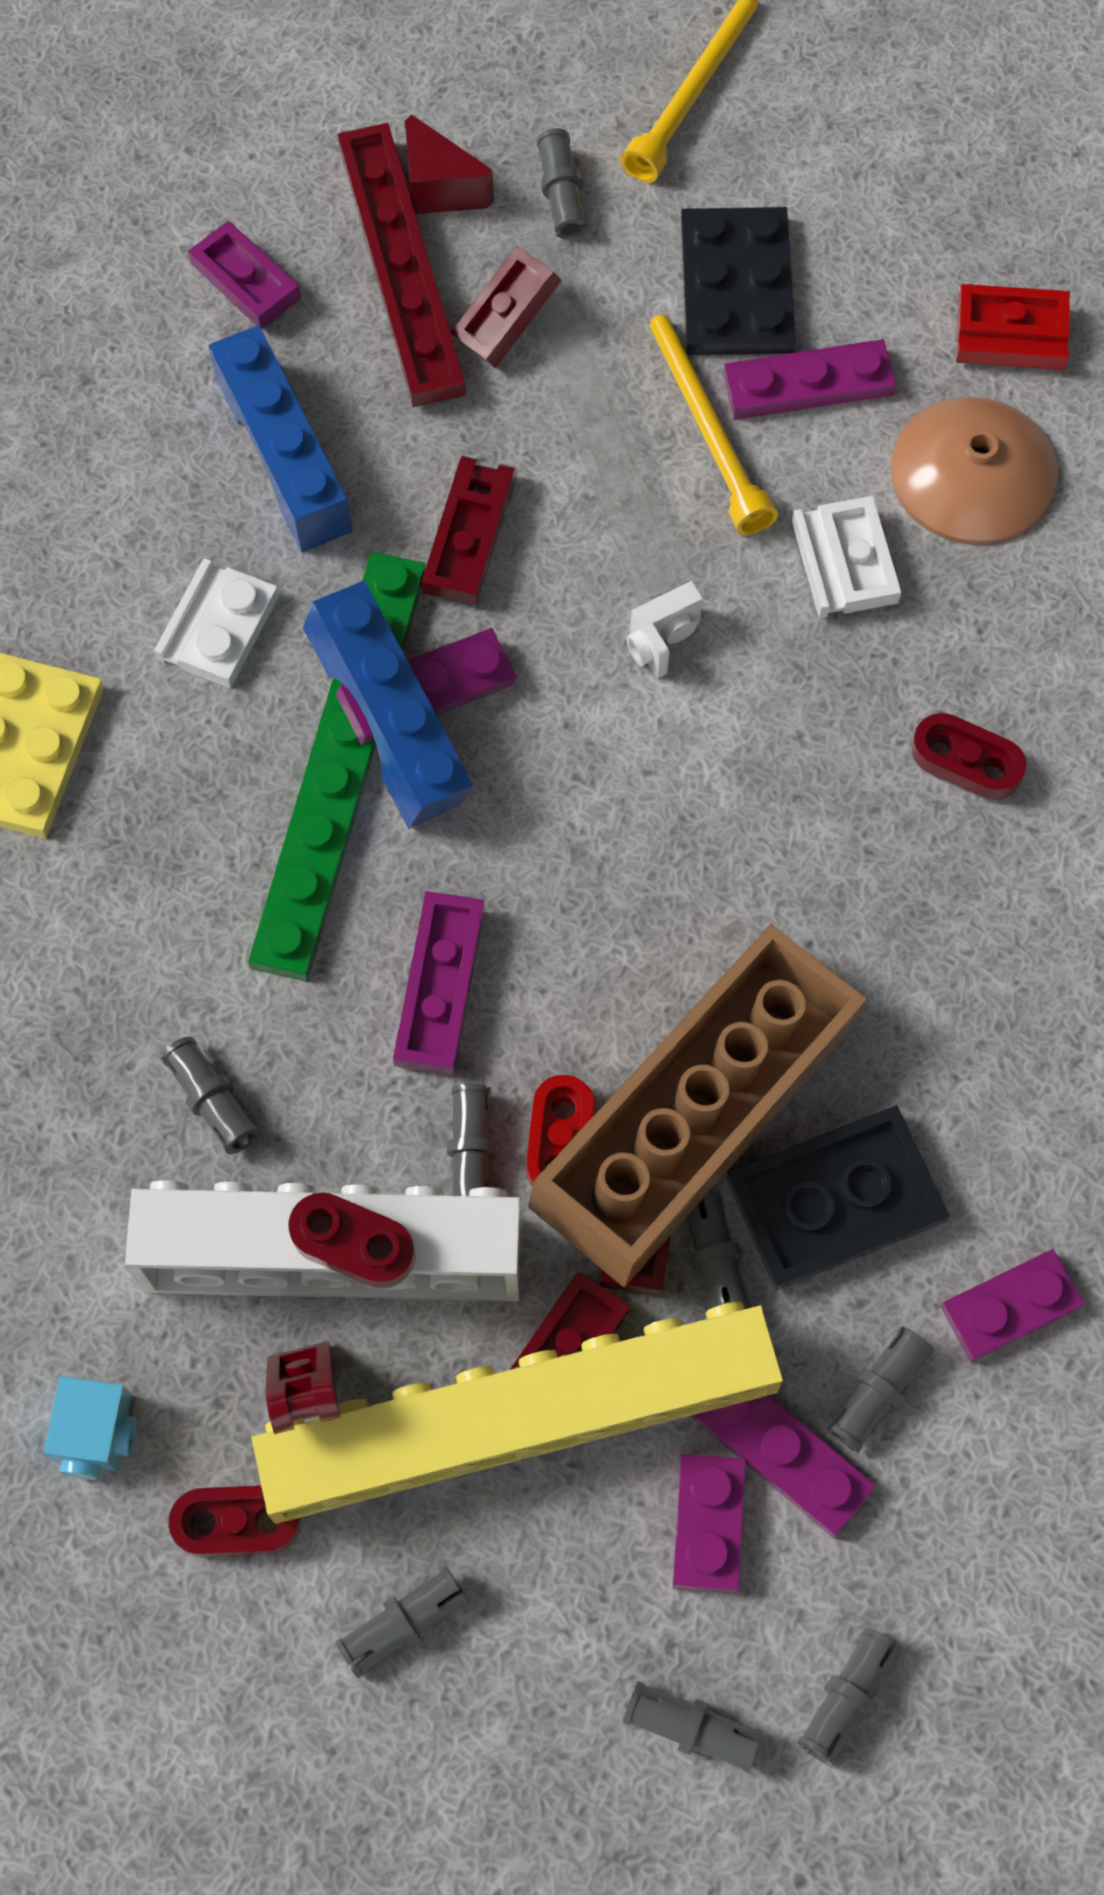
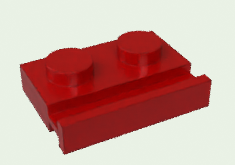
M961 284L958 295V347L956 363L1065 370L1069 359L1070 291Z

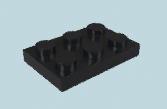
M788 208L681 209L680 223L687 355L794 353L796 341Z
M897 1105L727 1172L726 1176L728 1185L775 1291L946 1223L950 1217Z

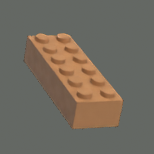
M770 924L533 1181L528 1208L625 1288L853 1029L867 998Z

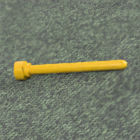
M738 0L651 131L634 137L620 158L622 168L628 175L648 184L656 181L667 164L668 150L666 145L756 11L758 0Z
M663 314L654 316L650 321L652 334L732 494L729 499L731 506L729 507L728 514L738 534L746 536L769 528L778 517V511L769 493L765 490H760L759 486L751 484L670 319Z

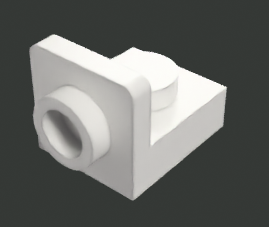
M692 581L631 610L630 634L626 636L628 648L639 666L648 664L657 679L667 675L670 652L664 641L666 640L669 644L680 642L691 635L700 623L703 598Z

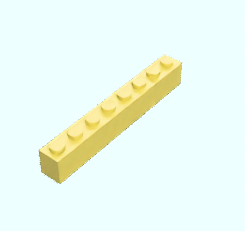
M742 1302L722 1304L706 1311L707 1319L682 1325L680 1318L660 1320L643 1328L645 1335L620 1341L618 1334L598 1336L581 1344V1352L557 1357L555 1350L532 1353L518 1360L519 1368L496 1374L492 1366L473 1368L456 1375L457 1384L434 1390L431 1389L430 1383L427 1382L411 1384L393 1391L394 1400L368 1406L366 1399L345 1401L338 1404L340 1418L320 1422V1419L306 1423L304 1420L294 1423V1430L274 1434L271 1422L265 1425L266 1433L251 1436L267 1514L275 1524L776 1394L780 1389L783 1379L761 1305L744 1309Z

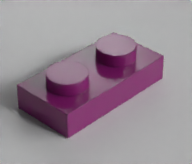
M229 220L188 250L191 265L256 326L260 325L261 329L301 299L299 285Z
M1051 1249L943 1302L940 1308L970 1363L1081 1309L1084 1302L1054 1249Z
M681 1454L673 1589L738 1594L746 1459Z

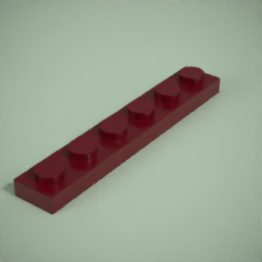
M389 123L337 133L340 153L412 407L466 396L464 378Z

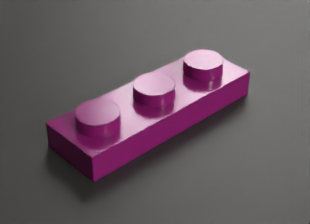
M884 339L724 363L723 369L724 381L734 420L893 396L896 387Z
M493 628L407 660L436 715L498 692L513 685L517 679V675ZM344 684L340 685L336 696L360 744L375 740L357 701Z
M425 891L393 1055L395 1067L454 1076L485 911L483 899Z
M769 1395L690 1416L738 1458L746 1459L745 1464L833 1539L876 1487L875 1484Z

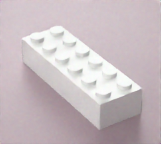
M159 1180L151 1182L150 1189H131L125 1266L145 1293L519 1301L521 1257L519 1197H507V1191L503 1189L481 1187L471 1189L469 1196H443L444 1191L440 1188L413 1186L405 1190V1195L380 1194V1189L377 1187L356 1184L342 1187L341 1193H330L402 1224L409 1232L415 1249L414 1266L410 1274L401 1283L389 1288L368 1286L310 1261L296 1250L288 1230L289 1217L293 1208L300 1200L316 1193L314 1186L302 1183H286L279 1185L277 1192L252 1191L251 1185L241 1182H219L214 1184V1190H189V1185L186 1183ZM327 1215L316 1216L310 1222L309 1229L316 1234L326 1233L332 1227L333 1219ZM385 1240L376 1241L371 1245L369 1255L377 1260L385 1259L392 1253L393 1246Z

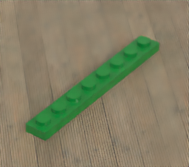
M371 551L362 581L365 580L400 648L404 651L421 593V581L426 564L420 561ZM333 678L248 960L249 967L252 970L308 982L376 748L375 740L360 744L336 696L339 686L343 684Z

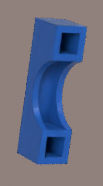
M260 325L208 344L216 381L237 423L243 424L255 445L272 485L279 509L301 553L351 533L352 526L347 497Z
M365 580L313 601L303 625V630L328 677L335 678L344 684L360 706L378 748L382 780L407 828L411 829L460 806L472 788L473 783Z

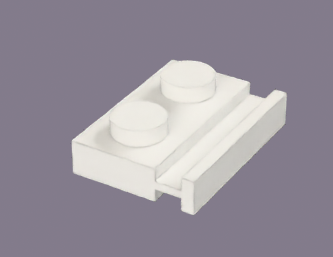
M873 495L819 505L818 510L803 513L802 509L794 510L792 524L819 619L827 617L828 613L843 610V613L846 614L899 603L901 589Z
M203 558L154 649L156 659L164 663L167 661L179 666L184 671L231 688L279 598L278 587L228 567L225 570L213 566L210 560Z

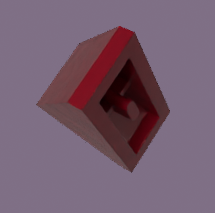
M411 114L405 120L411 199L415 214L487 209L494 202L493 170Z

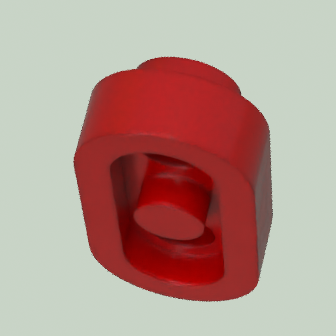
M556 1075L550 1077L540 1084L534 1094L526 1157V1173L531 1186H533V1181L543 1172L546 1166L555 1159L594 1116L593 1094L587 1084L575 1076ZM560 1102H567L574 1107L575 1113L568 1119H559L552 1113L553 1107Z

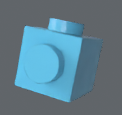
M66 1376L59 1377L43 1453L53 1462L61 1464L60 1474L80 1479L97 1480L100 1470L118 1472L121 1456L129 1457L131 1455L136 1439L137 1419L129 1417L133 1395L121 1384Z

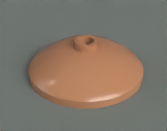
M960 397L945 400L924 409L905 426L894 447L891 461V477L895 493L901 505L923 528L953 542L986 545L1003 542L1019 536L1042 518L1056 490L1058 467L1054 450L1047 436L1023 412L992 399ZM972 448H981L986 450L988 453L980 454L975 452Z

